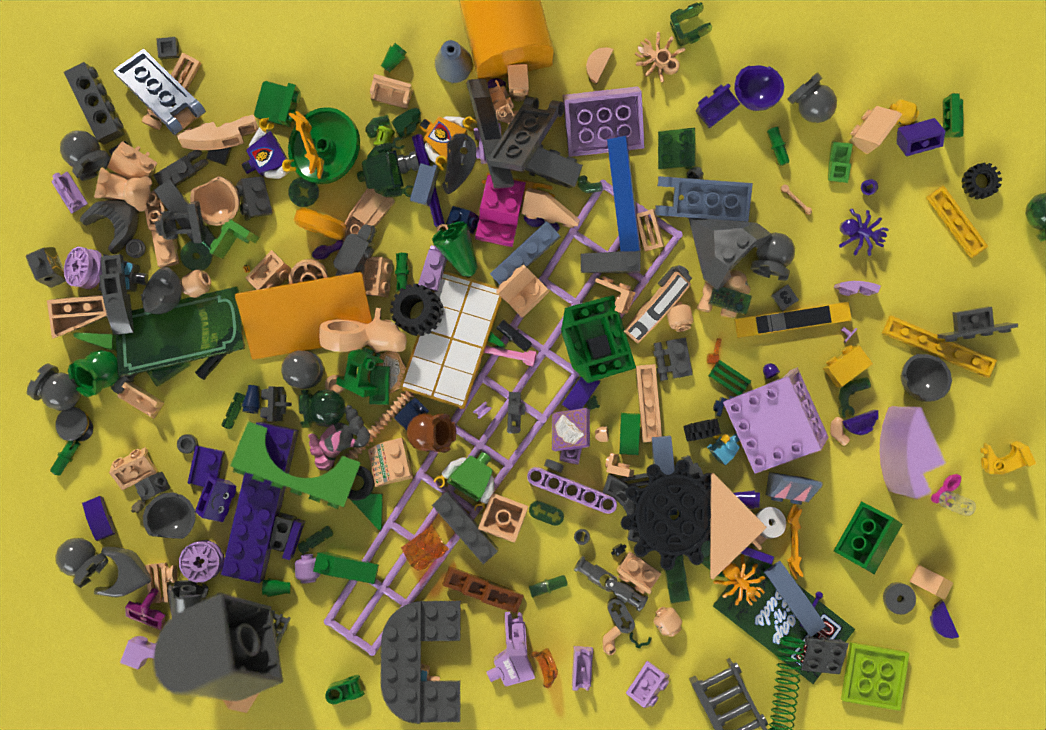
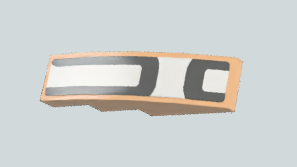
M674 272L666 284L657 290L650 301L644 303L624 329V332L636 343H639L670 311L691 283L679 272Z

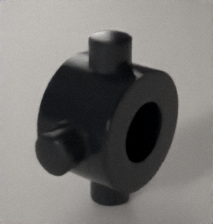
M618 544L612 548L611 554L616 556L626 551V545Z

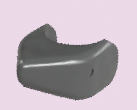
M125 200L96 202L81 216L80 222L88 226L100 219L109 218L113 223L115 233L108 250L112 254H117L134 237L138 226L139 211Z
M118 547L102 548L101 553L115 561L119 572L118 579L111 587H96L94 594L122 597L152 581L145 565L134 551Z

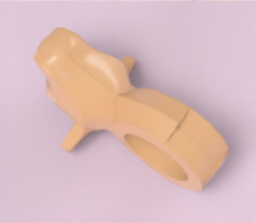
M376 308L374 319L369 324L338 319L323 322L319 329L320 345L325 349L337 352L358 350L365 345H369L375 354H380V351L384 350L400 352L405 350L407 343L406 334L401 332L395 323L391 320H381V308Z

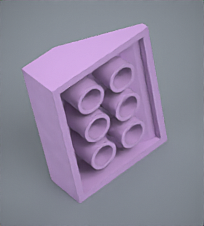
M638 86L562 95L569 157L608 153L607 139L622 136L627 137L629 150L644 149L642 91Z

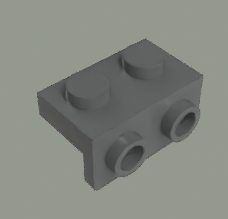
M263 176L244 178L236 184L235 187L238 190L241 202L240 212L244 215L245 221L250 220L252 217L272 214Z

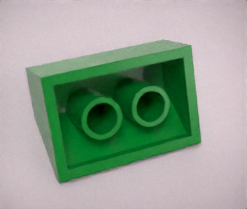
M861 501L836 545L834 552L875 575L903 524Z

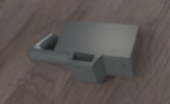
M509 392L507 432L509 434L520 433L521 415H525V404L521 402L520 398L521 392ZM512 421H516V426H512Z

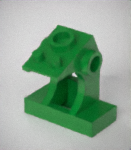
M362 347V350L351 351L348 355L345 376L337 377L336 384L363 398L377 395L378 387L369 383L368 373L374 369L376 363L384 362V360L380 359L381 354L376 353L373 356L374 351Z

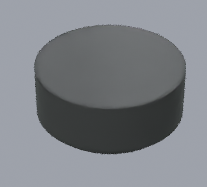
M191 434L182 435L177 441L178 450L185 454L194 452L195 446L198 445L196 437Z
M546 459L544 463L545 467L562 473L564 468L562 464L550 459Z

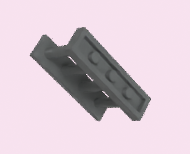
M730 658L726 659L730 668L704 681H699L696 675L689 678L714 730H723L722 726L727 721L749 710H752L756 720L736 730H755L758 727H761L762 730H767L766 726L769 724L763 714L760 715L739 675L742 671L737 662L733 663ZM732 675L735 676L739 685L714 698H707L705 691H707L708 687ZM743 692L747 700L746 703L723 715L718 714L716 716L713 710L716 708V705Z

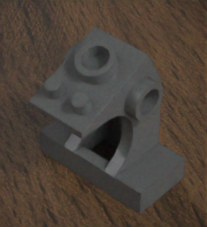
M199 201L188 203V212L174 214L173 210L161 212V215L157 216L158 221H155L158 235L169 240L178 238L177 234L191 233L194 243L205 241L206 235ZM186 218L187 228L177 229L175 219Z

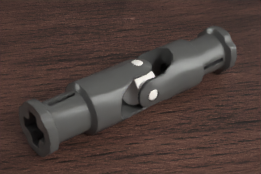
M581 556L574 568L575 572L579 571L586 575L589 581L608 592L613 591L618 599L624 603H630L636 607L637 611L640 612L643 609L648 596H642L627 583L617 582V577L597 564L593 565L586 561L584 556ZM604 574L611 576L605 581V587L600 583V577Z

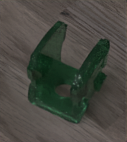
M702 2L691 4L684 10L679 8L671 13L670 26L679 46L695 43L700 40V37L711 32L712 24L710 22L683 34L679 22L698 16L704 9Z

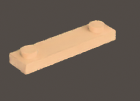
M655 364L636 366L642 442H652V437L662 436Z

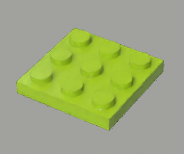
M850 642L841 700L901 711L910 653Z

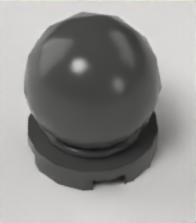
M818 72L787 98L791 104L798 103L801 116L808 122L813 123L827 121L833 116L837 108V97L830 87L820 84L819 81L822 79V76Z
M81 130L71 131L60 142L62 158L73 167L72 172L82 181L98 176L96 172L100 168L104 167L105 170L108 168L107 166L111 158L106 151L101 150L98 141L90 133Z
M774 232L771 233L772 236L762 247L757 249L758 260L752 261L750 269L760 276L770 278V275L778 276L780 281H786L790 274V270L786 267L792 263L795 257V246L792 239L787 235Z
M301 350L290 353L284 359L281 367L283 379L288 385L298 389L315 387L321 382L324 370L323 362L318 355L310 351Z
M49 363L43 365L37 371L40 373L35 381L31 380L28 385L27 395L37 401L42 399L47 407L58 411L74 407L81 397V393L76 390L78 385L74 379L70 380L69 374L59 373L58 367Z
M84 538L66 540L58 547L55 555L56 564L60 571L68 576H75L73 583L79 588L91 582L92 580L89 577L96 571L100 573L109 561L106 555L102 553L96 555V548Z

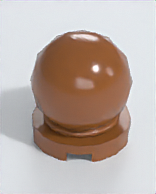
M423 413L415 416L409 422L406 434L408 441L415 449L425 452L433 450L434 452L446 453L451 450L449 448L451 442L456 440V424L451 422L450 415L448 414L432 415Z

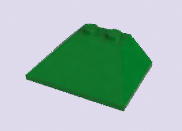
M614 295L566 307L564 310L561 332L572 368L587 383L636 368L620 313L615 311L616 300ZM606 335L611 353L592 359L586 340Z

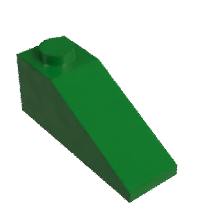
M317 552L313 572L375 584L379 564L329 552Z

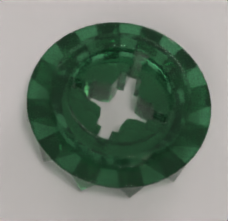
M302 177L296 178L289 186V198L299 207L313 205L319 198L318 185ZM299 187L304 188L305 190L309 189L307 191L309 198L305 197L304 195L300 197V194L302 192L300 191L301 189Z

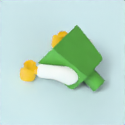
M482 452L477 459L470 455L467 459L462 457L452 461L443 470L442 475L434 479V483L438 479H442L443 484L439 488L449 483L477 502L474 506V511H476L478 506H482L484 509L481 514H484L485 504H488L494 492V478L491 475L493 470L487 466L491 457Z

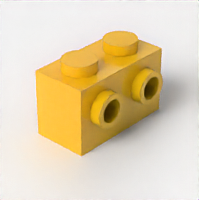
M849 345L841 351L843 354L838 358L834 356L826 362L827 366L823 370L836 387H843L873 364L860 345Z

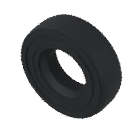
M359 466L356 476L363 478L364 485L359 490L350 489L348 499L362 500L368 497L374 488L373 475L363 466Z

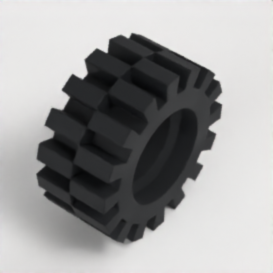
M984 162L969 168L964 173L965 177L962 178V182H965V184H962V188L966 187L967 189L964 192L966 194L970 193L969 197L971 198L975 196L974 199H984L994 195L998 191L997 188H1000L1002 185L999 183L1002 181V177L998 178L1001 172L995 171L997 169L996 166L991 167V163L986 164ZM978 174L986 176L988 185L985 188H980L976 184L975 179Z
M717 418L683 426L687 441L705 439L721 434Z

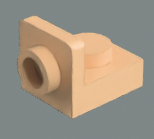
M610 453L605 463L606 472L633 477L635 470L629 469L630 465L618 463L617 466L619 454Z

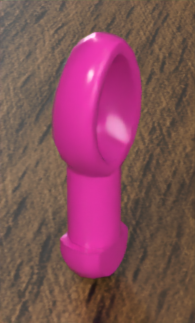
M959 474L948 476L944 480L943 486L931 496V501L939 503L947 492L956 490L961 483V476Z

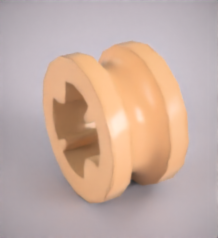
M172 565L170 568L164 566L162 575L165 584H168L170 581L172 583L177 582L178 570L175 565Z

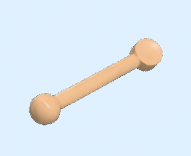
M788 185L781 187V191L787 193L805 210L807 215L812 213V209L803 204L789 190Z

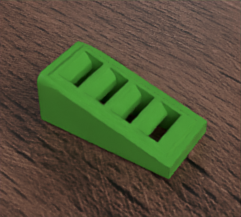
M74 333V337L79 340L109 350H119L120 336Z

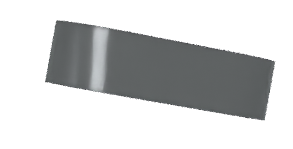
M618 598L610 599L607 608L618 629L622 633L632 632L635 623L625 604ZM613 603H616L617 605L621 604V606H619V609L621 611L619 615L616 610H611L613 608ZM623 616L626 621H631L629 623L630 627H621V625H623V622L621 620Z

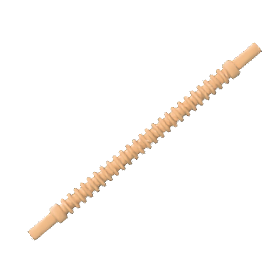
M405 390V393H401V397H397L398 400L393 402L394 405H390V409H386L387 412L382 414V418L379 417L378 422L375 421V426L372 425V429H368L370 433L369 442H373V438H377L376 434H380V430H384L385 425L388 426L387 422L392 421L391 418L395 417V413H399V409H403L402 406L406 405V401H410V397H414V393ZM365 446L360 448L353 447V450L350 449V453H346L345 456L354 460L366 448Z

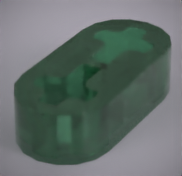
M538 500L533 501L529 506V513L535 519L554 526L560 525L564 520L562 510ZM539 504L541 505L540 508L546 512L545 514L538 512L536 515L532 507H536ZM549 512L554 514L555 512H558V516L561 518L556 519L554 522L552 521V517L547 515V513Z

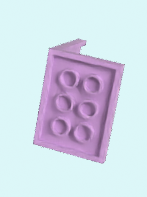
M798 367L790 370L779 380L723 402L754 473L819 451L829 438Z

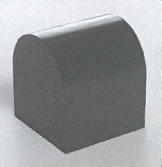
M220 593L173 616L162 629L154 650V670L160 684L166 690L176 694L240 701L283 683L271 606Z

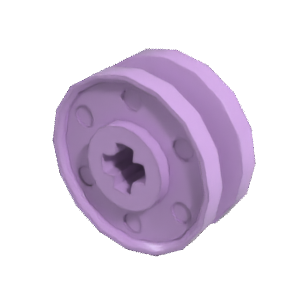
M77 246L73 248L65 260L64 277L66 282L70 286L85 289L96 287L100 282L99 275H102L100 258L102 254L97 250Z
M208 540L197 541L186 546L179 558V568L183 576L196 583L205 582L217 576L224 564V554L221 548L216 543ZM202 558H203V559H204V563H201V564H200V563H199V559H202Z

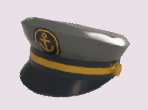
M72 407L59 413L56 419V430L63 440L85 441L93 433V424L86 412L80 408Z

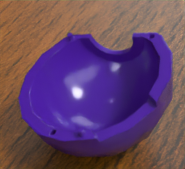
M749 65L743 68L736 76L734 85L738 100L743 106L752 111H763L773 107L783 96L785 88L783 78L776 70L770 66L765 67L761 65Z

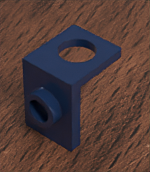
M414 398L406 404L394 419L407 431L409 422L415 416L428 413L429 410L419 400Z

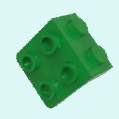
M264 81L261 86L254 116L257 119L269 118L268 122L291 127L294 119L289 113L296 114L295 109L300 101L301 91L295 84L288 83L286 87Z

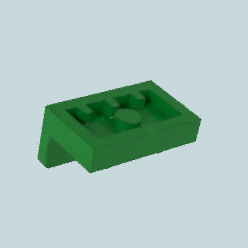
M952 93L943 99V129L945 130V137L960 138L963 136V99H960V93Z

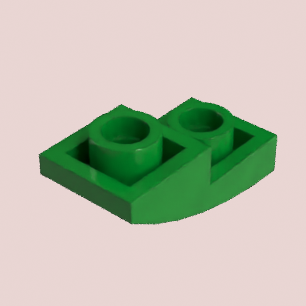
M621 413L619 454L639 455L640 414Z

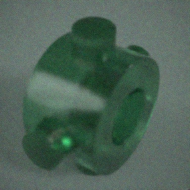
M594 395L586 402V406L590 411L600 407L596 400L597 397Z

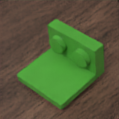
M230 219L229 222L222 226V233L218 239H214L211 243L209 253L223 259L237 238L246 243L251 241L256 244L260 237Z

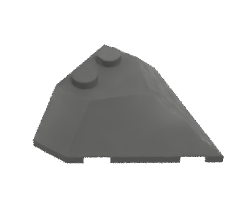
M689 218L703 278L716 290H719L731 278L730 271L754 246L760 249L772 236L770 232L758 223Z

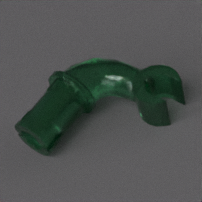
M868 377L849 381L840 389L838 397L841 407L838 411L841 417L846 418L845 411L847 409L849 415L854 416L855 410L852 406H849V397L857 391L871 388Z

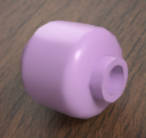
M303 554L301 559L295 561V577L300 580V583L316 582V579L321 575L320 573L313 572L316 561L313 554Z

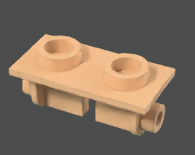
M496 80L497 86L490 88L489 92L497 116L503 118L511 112L513 117H515L512 111L515 106L510 97L506 98L509 96L504 85L500 87Z

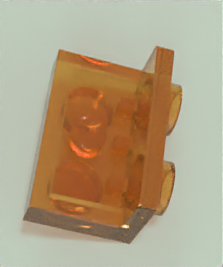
M434 526L429 527L401 547L410 566L417 571L427 568L429 563L441 558L449 550Z

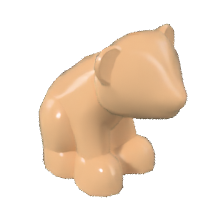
M100 168L94 198L125 200L138 211H144L147 208L152 180L147 176L128 180L117 173H110L104 168Z

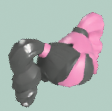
M347 405L345 408L349 426L342 422L331 425L321 435L320 439L315 434L308 435L311 455L315 457L314 463L321 471H328L332 468L336 456L342 450L349 447H364L369 442L370 433L363 425L362 417L358 416L357 410L353 409L350 405ZM353 434L357 436V440L353 438Z

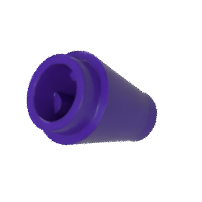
M752 490L733 493L747 508H759L760 492Z

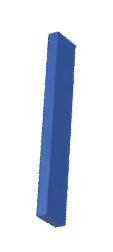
M626 136L607 139L620 251L638 252L641 251L628 140Z

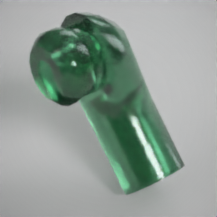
M389 116L372 118L365 127L367 136L369 138L376 137L378 126L390 124Z
M585 175L578 177L577 185L584 193L603 191L601 182L590 183Z

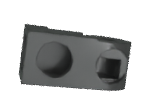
M282 512L276 516L270 540V549L284 552L293 523L297 520L296 516Z

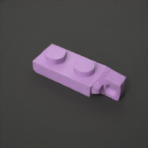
M433 245L428 250L418 285L438 291L447 259Z

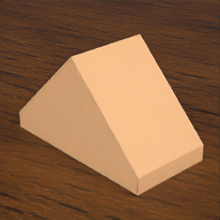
M917 565L909 581L944 600L953 585V582L920 565Z

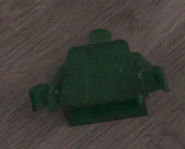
M400 137L395 138L393 143L387 142L375 146L367 155V160L362 161L363 170L357 172L359 182H366L368 189H374L376 193L384 197H400L402 194L411 197V194H408L406 189L414 187L413 185H407L401 189L404 185L396 150H392L393 148L397 150L404 149L405 145L396 146L397 141L403 140Z

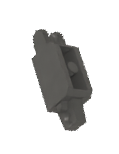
M364 224L358 234L347 235L333 262L334 267L338 269L336 276L357 272L363 273L366 260L374 252L373 247L375 243L372 240L377 232L374 225Z

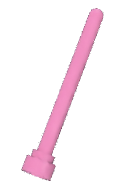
M487 345L484 353L523 360V363L533 367L537 351L529 350L522 353Z

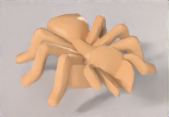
M657 32L656 51L653 50L652 44L648 39L645 38V42H640L643 47L638 46V51L643 55L635 52V55L639 58L649 56L651 58L645 62H637L636 66H646L654 61L645 76L648 77L657 66L660 82L662 83L664 82L662 69L668 75L677 73L680 63L676 58L672 57H676L679 53L684 52L685 48L678 49L671 54L668 51L674 39L671 36L665 48L659 50L660 32Z

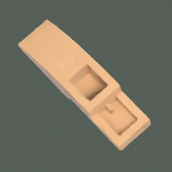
M254 115L241 117L239 120L231 123H224L217 128L214 122L204 123L200 127L183 131L177 137L183 148L192 150L225 149L243 144L242 137L256 132L258 125Z
M150 191L145 214L148 229L152 232L158 267L163 268L179 264L177 238L167 240L159 236L155 228V221H158L157 216H160L161 212L169 210L155 191Z

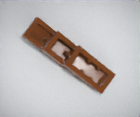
M450 566L442 583L444 587L460 591L462 594L479 599L483 603L514 613L518 612L524 597L523 594Z

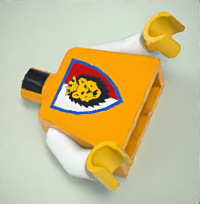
M438 117L434 124L425 118L421 122L419 128L427 133L424 137V148L429 159L437 164L440 170L443 171L442 165L448 162V141L456 133L468 135L465 128L470 132L474 130L470 125L477 122L472 117Z

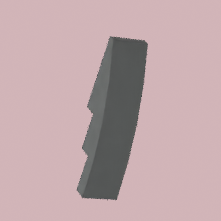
M171 179L154 190L166 208L173 210V214L188 212V200L181 194ZM186 218L175 219L181 228H187ZM203 222L206 240L202 243L194 244L206 256L211 250V243L216 238L205 222ZM186 233L189 236V238L193 241V235L191 233Z

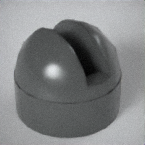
M697 166L687 172V178L702 179L704 175L702 169Z
M585 529L576 531L574 535L576 543L580 545L588 543L590 533ZM585 532L584 541H581L582 533Z

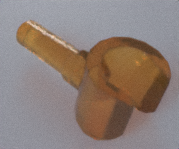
M717 338L713 353L707 354V364H716L718 362V353L722 339Z

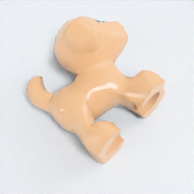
M731 270V278L718 292H715V288L705 281L702 291L703 296L697 306V310L711 312L712 303L709 301L711 295H713L712 293L728 297L729 301L733 299L732 294L739 296L748 295L751 287L747 282L746 275L741 271ZM721 304L722 316L736 317L737 311L734 308L729 309L728 306L723 307V304Z

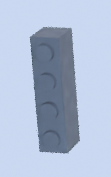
M546 221L496 267L490 275L500 285L502 282L507 281L517 268L522 265L528 268L561 236Z

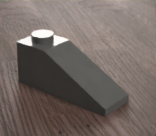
M619 251L581 254V273L638 274L640 272V252Z

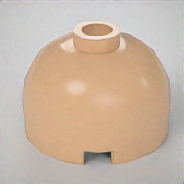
M304 259L296 263L291 269L289 284L328 278V272L319 261Z

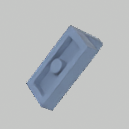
M420 163L410 198L411 202L430 206L439 174L437 165L429 166Z

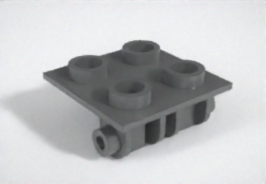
M813 636L806 637L805 645L808 646L802 670L840 675L849 643L841 639L826 638L825 640L824 637H821L819 640V638Z

